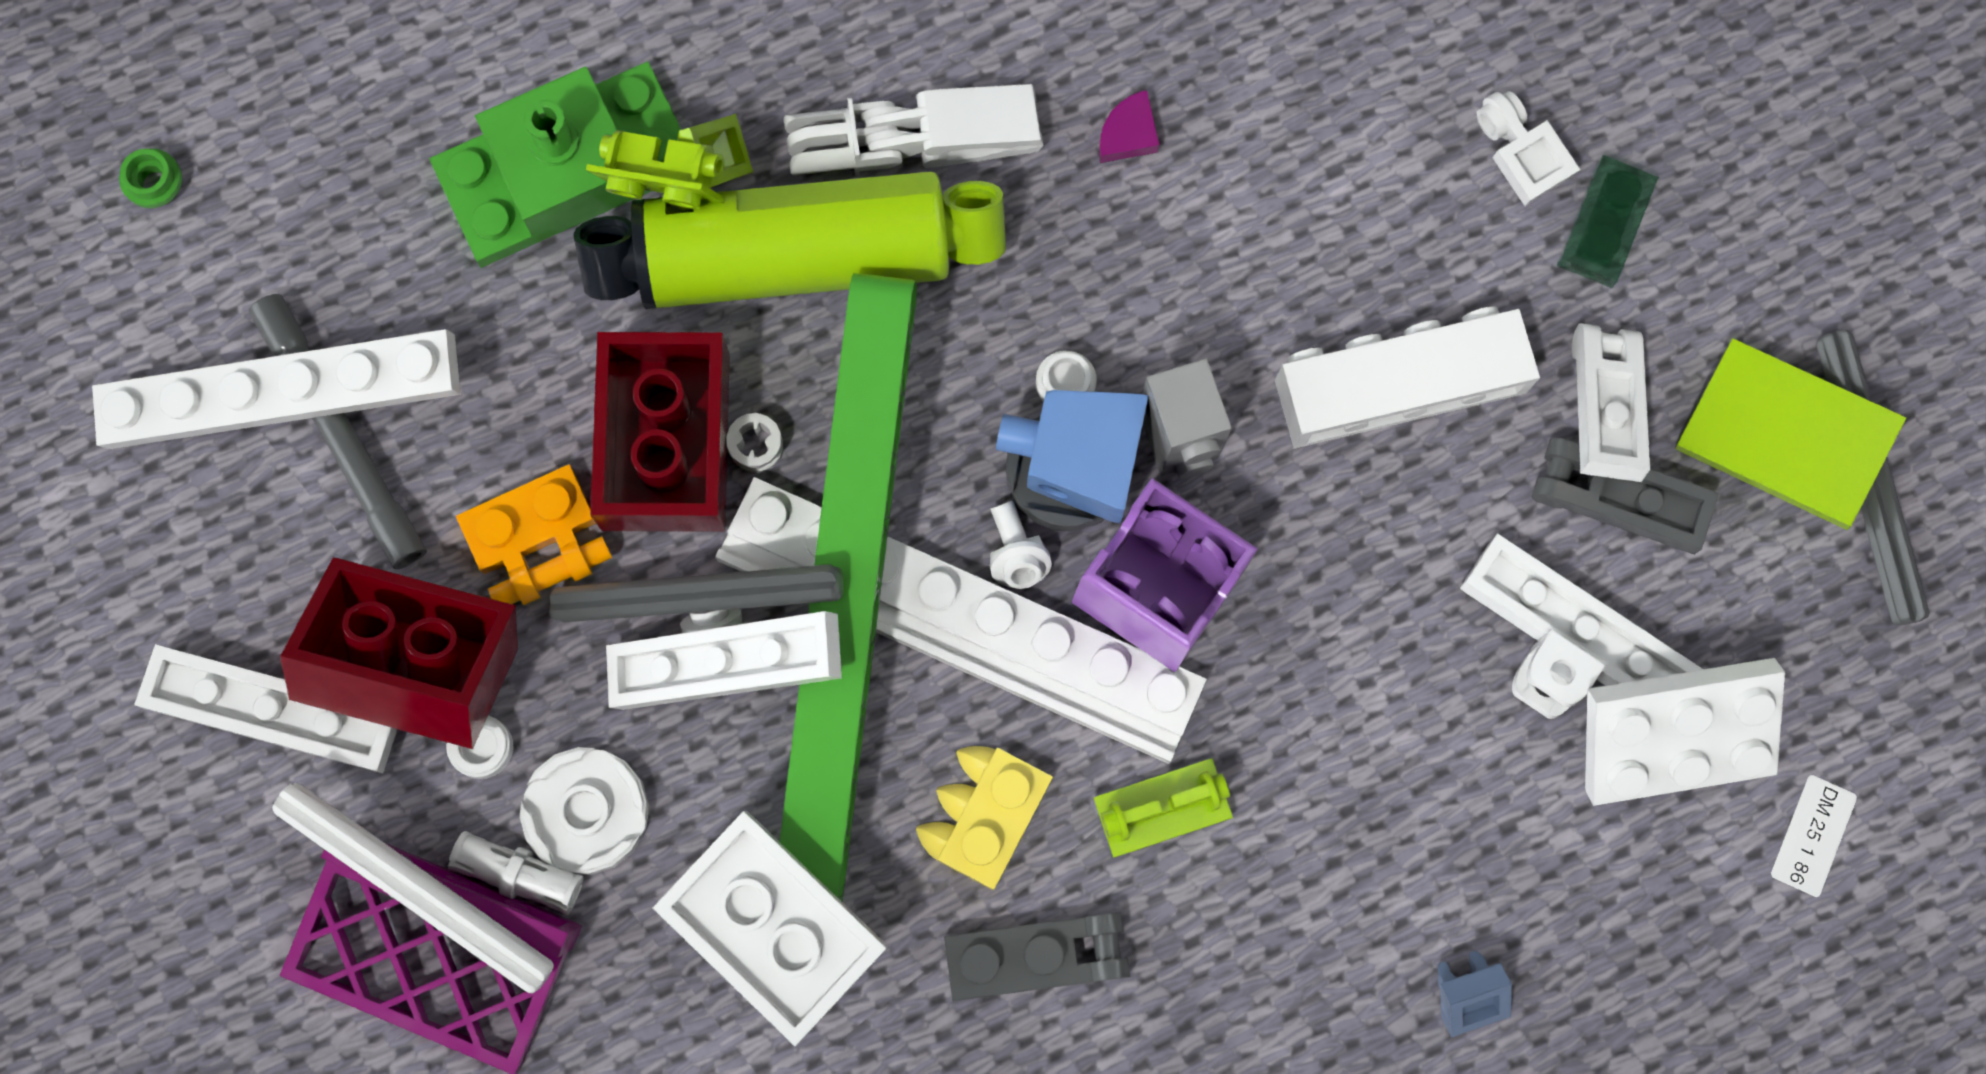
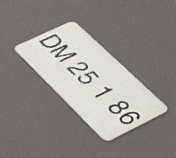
M1810 775L1773 866L1771 876L1814 897L1820 896L1857 796L1821 778Z

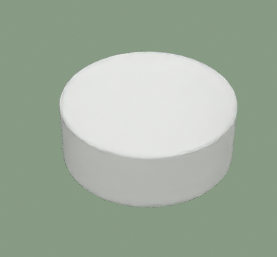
M488 715L473 749L446 743L447 755L453 767L462 774L475 779H486L499 774L506 768L513 754V739L503 723Z

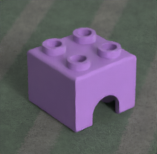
M1151 478L1132 505L1129 514L1105 549L1100 550L1081 577L1071 603L1176 673L1244 573L1258 548Z

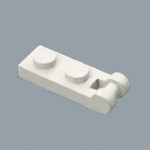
M1579 323L1573 336L1572 356L1576 359L1580 474L1642 482L1650 471L1643 335L1638 331L1621 329L1618 334L1603 333L1600 326ZM1603 357L1613 358V360L1603 359Z

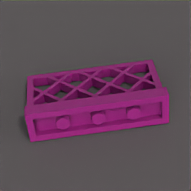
M387 844L552 961L554 965L553 970L539 990L534 993H527L525 991L517 995L511 981L492 968L504 1000L474 1012L460 977L488 966V964L481 960L457 970L443 936L444 933L424 919L428 934L399 946L385 910L400 904V902L393 898L382 903L377 891L387 894L324 849L321 858L326 860L279 976L509 1074L519 1073L567 953L573 950L583 925L519 898L510 899L499 894V890ZM339 875L360 883L370 908L342 921L331 898ZM324 914L328 927L317 931ZM373 915L387 951L358 963L344 927ZM331 933L345 969L332 975L324 976L303 967L302 965L312 941ZM432 940L446 976L416 988L402 952ZM390 957L404 993L383 1001L370 995L361 969ZM348 975L352 987L336 980ZM449 983L463 1018L442 1026L428 1019L419 994ZM532 997L524 1016L519 1002ZM407 1000L411 1012L395 1005ZM507 1007L518 1032L509 1054L487 1045L478 1019ZM466 1025L470 1037L454 1030Z

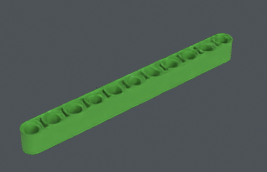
M853 273L848 294L814 566L831 564L839 567L843 573L844 593L838 601L810 603L808 612L810 614L827 611L838 614L842 679L799 685L780 834V843L842 902L917 298V280Z

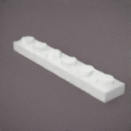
M446 329L92 385L97 446L106 449L461 395L455 334Z

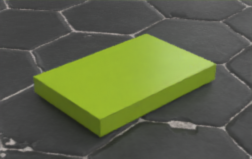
M1732 338L1675 450L1848 530L1865 501L1906 417Z

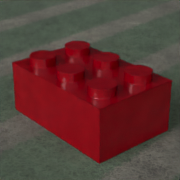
M597 332L590 516L601 531L725 532L728 449L726 436L728 433L730 353L723 332Z
M333 557L280 655L288 698L294 702L473 749L518 651L516 606Z

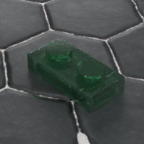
M1602 155L1596 164L1556 266L1613 288L1619 280L1659 177Z

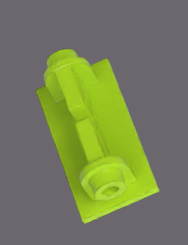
M616 130L612 135H604L600 141L599 154L605 160L604 167L586 165V171L606 181L605 190L615 195L642 199L644 190L664 193L662 199L664 202L690 209H699L701 200L724 204L725 197L710 189L712 178L719 179L724 169L723 155L715 153L711 145L668 139L664 162H660L657 160L662 142L661 139Z
M1212 758L1093 797L1113 858L1233 818L1226 799L1230 797L1226 780L1222 773H1217Z

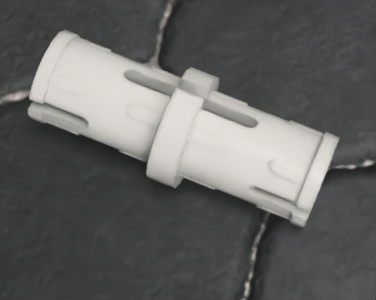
M463 831L458 837L449 858L450 863L448 864V869L453 872L474 877L499 888V894L514 899L518 895L544 904L565 915L572 911L584 880L582 875L555 868L533 858L532 851L518 847L516 850H512L486 841V839L475 836L467 831Z

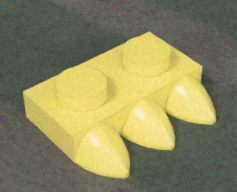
M970 746L958 749L956 754L961 767L969 778L977 783V786L949 784L938 787L936 790L942 807L957 822L956 826L944 822H929L918 825L916 831L922 846L934 859L994 891L1053 776L998 747L993 749L985 746Z

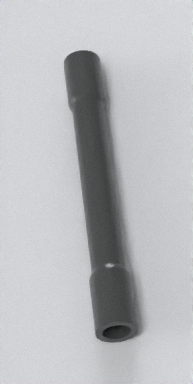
M271 294L251 305L249 314L273 356L310 351L307 346V339L282 295ZM340 413L312 418L364 509L368 525L393 569L405 568L421 559L427 553L425 546L404 509L391 495L347 415Z

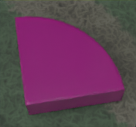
M1147 90L1125 98L1108 115L1100 136V163L1158 153L1159 141Z

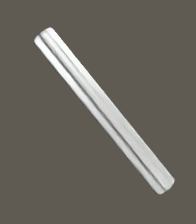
M299 783L289 784L277 797L272 807L275 815L527 993H534L539 990L549 978L554 967L550 959Z

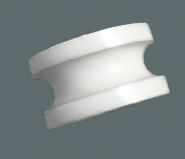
M759 413L745 414L737 418L729 427L726 436L727 448L733 462L742 470L751 473L764 472L773 468L780 460L783 452V439L777 424L768 416ZM751 429L755 430L757 436L760 435L761 430L769 434L765 440L768 451L759 457H755L753 450L750 451L749 457L740 452L745 446L742 435Z

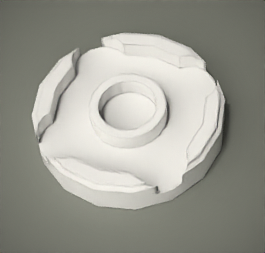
M577 747L553 755L534 771L527 784L528 788L524 793V800L521 801L520 821L527 843L542 861L555 868L564 869L574 874L593 875L615 868L635 851L647 828L649 803L642 780L626 761L605 750Z

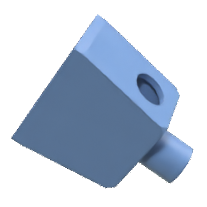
M1046 391L1040 421L1003 413L996 450L1031 458L1027 479V488L1110 522L1121 524L1148 396L1133 393Z

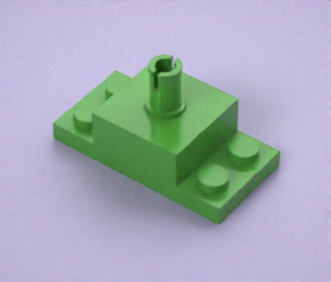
M648 61L597 84L594 83L585 66L474 115L483 134L430 157L429 160L480 268H483L634 200L633 198L607 192L605 190L607 182L586 171L587 164L604 167L605 160L599 154L600 141L604 135H612L616 130L657 137L662 140L657 161L664 162L668 139L677 140L681 128ZM644 190L643 195L652 191Z

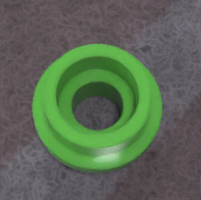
M160 149L136 150L124 159L120 168L119 183L121 190L132 203L143 208H158L168 204L177 196L182 186L183 176L179 164L170 154ZM153 172H160L162 175L160 180L154 186L145 188V178Z

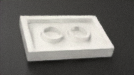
M1770 658L1587 689L1585 790L1593 806L1777 775L1785 671L1777 660Z
M743 811L653 907L672 928L794 1046L809 1033L889 947L748 811Z

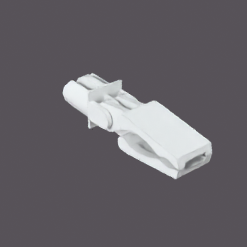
M1032 84L927 90L916 95L918 105L916 109L895 107V104L890 101L853 104L852 98L847 99L848 108L785 115V130L790 134L786 140L789 154L793 156L789 162L791 174L794 176L854 169L855 177H860V171L893 168L902 164L904 158L919 153L922 155L923 166L925 168L1039 152L1043 147V140L1039 125L1035 89ZM855 122H864V128L856 129ZM918 129V133L910 132ZM867 146L868 152L859 153V147Z

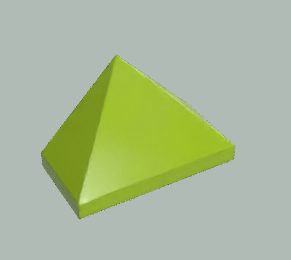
M736 114L679 130L677 141L711 145L715 153L723 155V173L719 179L712 178L710 188L753 172Z

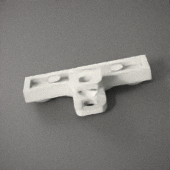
M1498 533L1489 542L1460 587L1462 591L1538 640L1518 668L1513 679L1512 692L1515 697L1548 719L1560 716L1569 707L1583 699L1587 695V689L1592 688L1596 680L1607 686L1704 670ZM1535 687H1537L1550 697H1544L1540 695Z

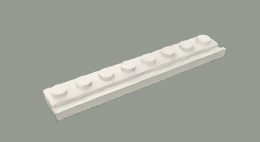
M754 477L727 531L728 535L715 557L718 562L741 572L814 566L822 507ZM890 537L887 538L876 633L1169 764L1207 680L1206 678L1181 667L1175 673L1139 648Z

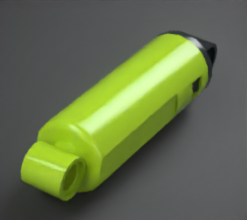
M935 172L723 191L717 193L725 197L724 204L701 200L699 209L672 205L662 200L663 197L632 200L631 221L619 216L597 217L583 222L575 229L573 234L585 293L591 298L598 300H617L635 294L639 290L644 309L849 290L853 273L917 280V283L941 281L949 274L948 256L959 263L980 265L1000 258L1006 251L1004 197L1000 187L985 181H967L949 187L942 196L940 178Z

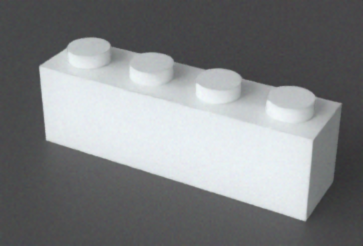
M1485 307L1462 317L1463 322L1441 327L1438 320L1425 321L1404 330L1405 336L1382 341L1380 334H1370L1351 340L1345 345V350L1323 354L1322 348H1310L1290 355L1287 358L1288 363L1282 364L1276 376L1275 384L1293 448L1526 394L1540 379V375L1520 309L1499 313L1497 307Z

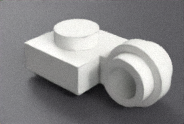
M1508 91L1505 94L1495 92L1483 100V107L1478 109L1476 113L1478 122L1490 139L1496 141L1502 137L1505 140H1509L1510 143L1499 149L1492 158L1524 206L1571 179L1580 171V168L1548 120L1527 132L1523 126L1527 122L1525 107L1513 92Z

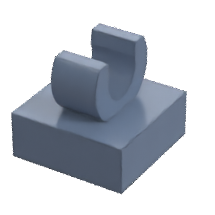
M1478 951L1469 953L1471 973L1458 978L1450 972L1449 966L1445 961L1438 963L1441 1017L1451 1037L1511 1017L1512 983L1501 963L1487 967L1485 958Z

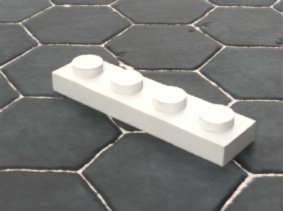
M827 611L606 645L609 708L625 710L842 679L838 614Z
M159 645L154 646L134 704L143 709L382 774L397 732L395 728L291 701L288 698L285 679Z

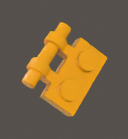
M570 464L456 515V519L479 570L485 575L506 566L509 579L488 588L490 597L494 600L514 604L518 601H521L523 605L529 604L542 598L540 591L570 577H573L575 582L593 574L592 567L613 558L603 536L583 545H580L575 533L596 523L590 516L591 507ZM557 542L561 555L529 569L524 558L525 556Z

